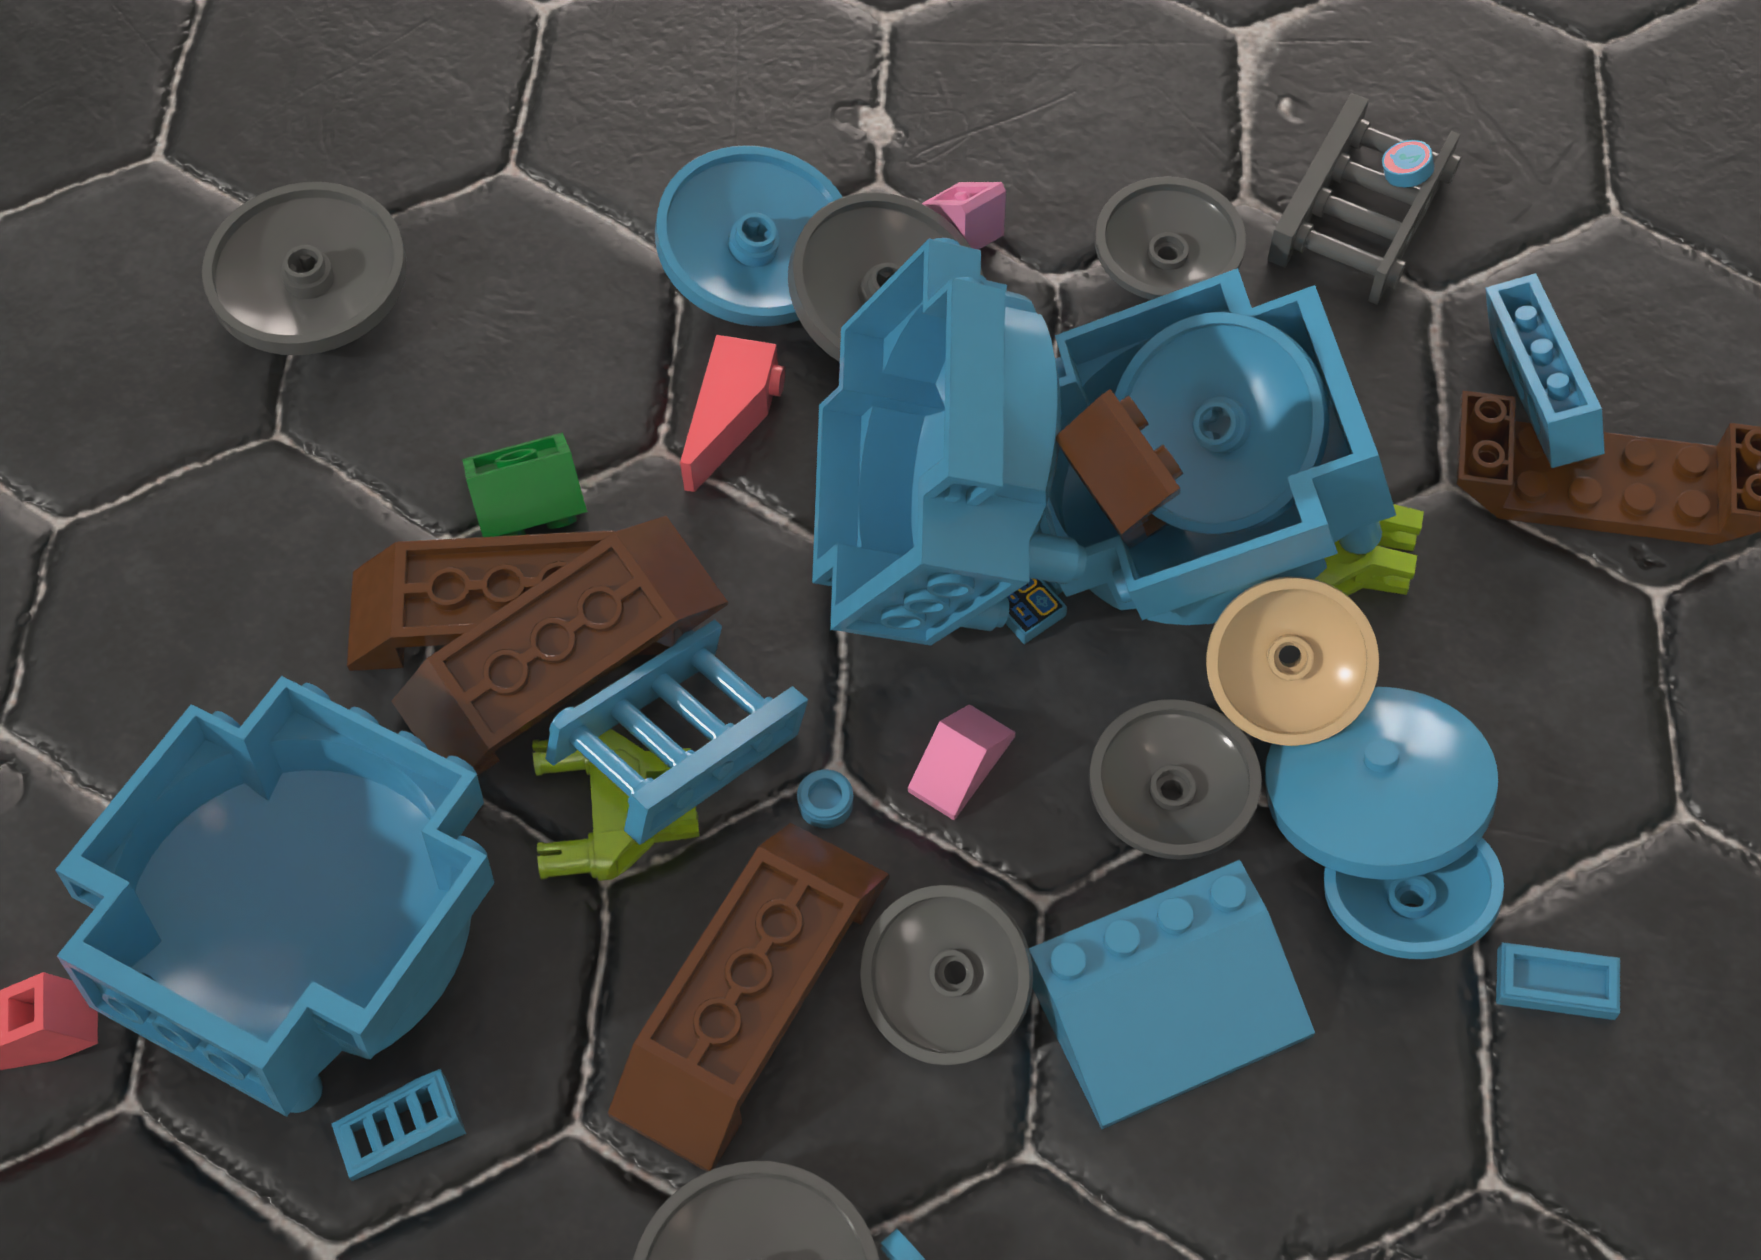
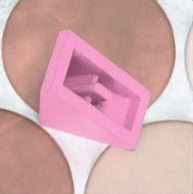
M959 182L922 203L949 221L963 235L971 248L979 250L1004 236L1006 190L1002 182Z
M970 704L939 721L908 786V792L952 820H955L1013 741L1016 732Z

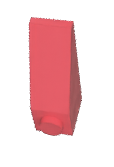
M716 335L680 461L685 491L695 492L767 417L773 396H781L785 382V366L778 365L776 344Z
M42 972L0 990V1070L56 1061L98 1044V1012L89 1007L72 980Z

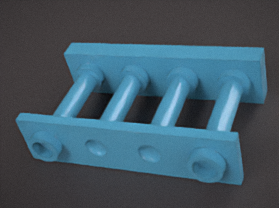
M715 619L697 631H687L672 647L577 707L565 708L553 719L549 727L550 735L545 759L554 766L578 750L629 796V809L624 831L639 845L786 744L799 733L808 699L793 686L774 699L772 697L764 699L715 656L722 625ZM700 672L747 712L749 716L735 725L733 723L725 725L685 690L680 683L695 673ZM661 697L710 742L696 752L693 750L685 751L647 718L640 709ZM620 723L670 769L656 779H644L599 739L598 736Z

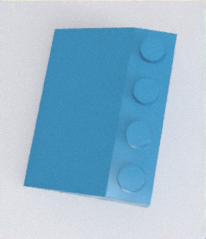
M1240 860L1029 948L1033 968L1032 988L1101 1129L1314 1037L1315 1034L1269 912Z

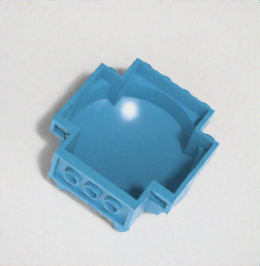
M929 238L841 327L839 386L819 405L812 583L832 586L830 630L933 645L959 627L992 631L995 627H1003L1009 614V600L1007 596L1028 584L1030 578L1068 584L1071 580L1080 579L1085 571L1087 562L1086 550L1083 546H1078L1076 540L1037 532L1055 477L1059 453L1056 435L1060 433L1061 429L1059 376L1048 327L1043 316L1036 313L1031 300L1021 294L1007 291L1006 284L988 281L981 275V250L961 246L953 239Z
M1237 268L1055 335L1061 355L1055 358L1061 393L1060 432L1106 391L1111 389L1115 394L1120 379L1133 357L1157 333L1180 320L1213 312L1248 315L1269 323L1294 339L1308 354L1317 368L1325 387L1329 406V435L1321 465L1287 477L1295 503L1283 514L1260 527L1229 535L1202 534L1169 525L1129 549L1059 447L1051 493L1037 532L1072 538L1076 540L1078 546H1083L1086 550L1087 562L1082 577L1078 580H1071L1068 584L1059 583L1066 597L1090 589L1095 595L1119 610L1137 609L1142 620L1147 619L1177 625L1216 623L1220 614L1234 598L1258 583L1288 576L1315 579L1327 568L1324 558L1338 554L1334 544L1338 540L1346 551L1355 554L1369 553L1377 546L1382 537L1379 521L1396 516L1379 454L1315 285L1252 308Z
M283 676L278 679L242 726L223 712L214 711L213 714H210L191 704L55 869L71 897L94 909L57 957L90 1008L286 1117L290 1112H304L312 1108L321 1097L323 1086L318 1074L341 1051L371 1060L375 1054L392 1045L410 1031L429 1012L454 976L468 939L471 916L494 884L487 852L474 840L460 836L484 803L477 773L470 764L461 758L448 756L446 759L428 750L427 746L413 734L406 731H400L396 734L379 725L378 721L365 710L358 707H351L349 710L331 701L330 697L317 686L310 683H304L301 686Z

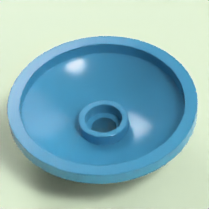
M1481 838L1472 849L1453 863L1439 870L1410 878H1361L1325 867L1324 890L1328 906L1334 918L1349 935L1363 945L1394 957L1431 959L1461 951L1485 935L1495 922L1501 909L1504 877L1496 854L1490 845ZM1412 903L1418 905L1419 907H1409L1405 906V904Z

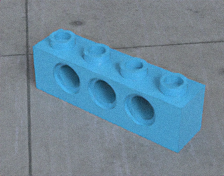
M1537 274L1485 287L1490 334L1551 468L1605 454L1602 407Z

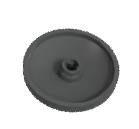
M302 182L285 185L264 192L242 204L215 231L205 251L202 265L204 291L221 325L241 342L258 350L280 355L322 353L344 346L360 338L378 325L393 308L402 292L407 274L406 250L399 228L390 213L369 195L348 186L328 182Z
M878 192L848 195L827 204L817 211L799 235L793 247L788 266V287L791 301L800 322L810 337L826 353L840 362L841 327L929 238H949L957 241L961 246L969 248L971 246L963 235L943 216L912 199Z
M748 1161L713 1169L694 1178L678 1189L658 1209L647 1225L638 1243L633 1260H879L873 1237L864 1219L854 1205L829 1182L809 1171L789 1164L772 1161Z

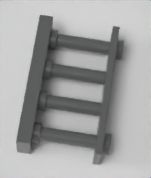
M1351 93L1273 231L1267 261L1286 268L1295 250L1301 253L1305 249L1375 276L1368 301L1377 305L1386 287L1396 289L1407 264V261L1402 260L1406 249L1441 183L1444 182L1450 185L1458 170L1462 157L1454 153L1460 134L1451 131L1440 153L1432 151L1435 168L1432 175L1424 181L1421 188L1418 186L1407 188L1393 186L1386 180L1384 173L1351 161L1352 155H1349L1352 147L1360 149L1362 146L1384 154L1391 146L1405 140L1371 128V122L1364 119L1369 99ZM1344 179L1411 205L1403 222L1334 196L1330 186L1333 181L1341 183ZM1324 214H1327L1393 241L1383 258L1313 230L1314 225L1311 224L1314 215L1322 218Z

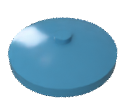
M732 146L714 150L697 157L685 165L665 188L659 203L655 225L657 254L666 275L673 285L690 302L705 312L729 322L748 326L766 327L792 323L799 320L793 307L788 287V266L793 247L810 218L827 204L842 198V195L819 170L802 159L786 152L760 146Z
M1229 312L1204 313L1188 317L1166 327L1152 337L1136 353L1124 371L1115 392V396L1119 401L1128 395L1131 397L1149 423L1147 427L1141 430L1143 436L1153 450L1164 445L1184 473L1175 480L1180 487L1181 494L1152 513L1162 521L1183 530L1211 535H1229L1252 530L1272 521L1295 503L1287 477L1321 465L1329 435V406L1325 387L1317 368L1304 349L1289 335L1269 323L1248 315Z
M1375 687L1370 700L1358 717L1342 731L1327 739L1298 746L1271 744L1265 768L1268 807L1272 818L1286 839L1315 862L1332 870L1361 878H1410L1439 870L1453 863L1472 849L1482 838L1494 815L1497 800L1498 771L1496 761L1487 740L1478 728L1462 713L1446 703L1422 693L1400 688Z

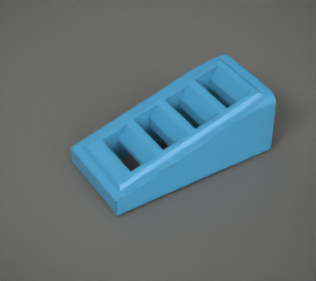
M441 1069L421 1076L332 1123L351 1181L466 1134L449 1083ZM432 1100L438 1118L427 1123L421 1104ZM410 1110L416 1127L415 1130L408 1134L405 1133L399 1113ZM387 1119L394 1141L384 1146L376 1123ZM365 1128L373 1152L361 1157L353 1132Z

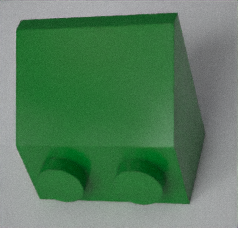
M563 432L462 459L466 481L483 537L526 535V528L545 523L549 529L560 528L576 522L578 514L587 512L571 451Z

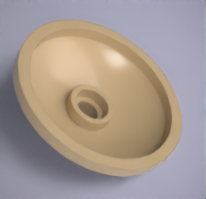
M1288 576L1258 583L1239 594L1227 605L1217 619L1210 634L1206 653V668L1210 688L1216 702L1224 714L1237 727L1265 742L1285 746H1298L1327 739L1342 731L1358 717L1370 700L1376 685L1379 671V652L1376 637L1368 619L1350 597L1325 582L1306 577ZM1292 645L1300 650L1299 658L1289 664L1282 662L1279 659L1281 649Z

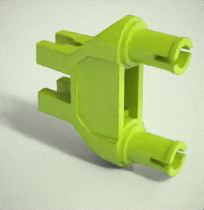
M1393 504L1396 516L1379 521L1382 537L1372 551L1366 554L1351 553L1346 551L1338 540L1334 543L1338 554L1324 558L1327 568L1315 579L1334 586L1347 596L1362 588L1407 595L1410 579H1413L1415 574L1417 555L1384 547L1413 551L1417 535L1420 534L1424 511Z
M612 729L598 736L599 739L644 779H656L670 769L654 753L644 751ZM533 740L532 748L536 752L533 753L536 776L546 773L586 769L587 775H590L593 832L588 834L587 839L549 843L538 842L537 852L540 856H537L541 879L591 873L592 877L598 878L599 881L612 880L629 869L654 843L700 837L698 813L695 806L639 845L624 831L629 809V796L578 750L553 766L545 759L549 740ZM683 748V750L688 751L691 748Z

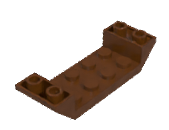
M1109 389L1057 434L1056 441L1073 470L1117 533L1121 535L1126 546L1131 549L1170 525L1152 513L1181 494L1180 487L1175 480L1184 473L1164 445L1153 450L1143 436L1141 430L1147 427L1149 423L1131 397L1128 395L1119 401L1113 391Z
M1462 391L1460 396L1456 484L1498 519L1704 545H1716L1761 532V426L1730 423L1717 446L1603 432L1605 454L1551 468L1532 424L1515 421L1516 397Z
M667 516L656 518L613 532L429 656L393 698L392 703L414 736L419 738L427 746L428 750L446 759L448 756L461 758L474 768L478 776L500 761L495 754L496 750L678 627L682 634L692 630L727 606L728 601Z
M615 531L398 541L393 543L353 571L347 657L349 671L404 668L405 647L449 644ZM675 629L636 656L659 655L675 644Z
M792 823L758 846L634 1041L608 1111L609 1117L706 1172L715 1169L742 1124L739 1108L852 921L862 925L890 879V875Z

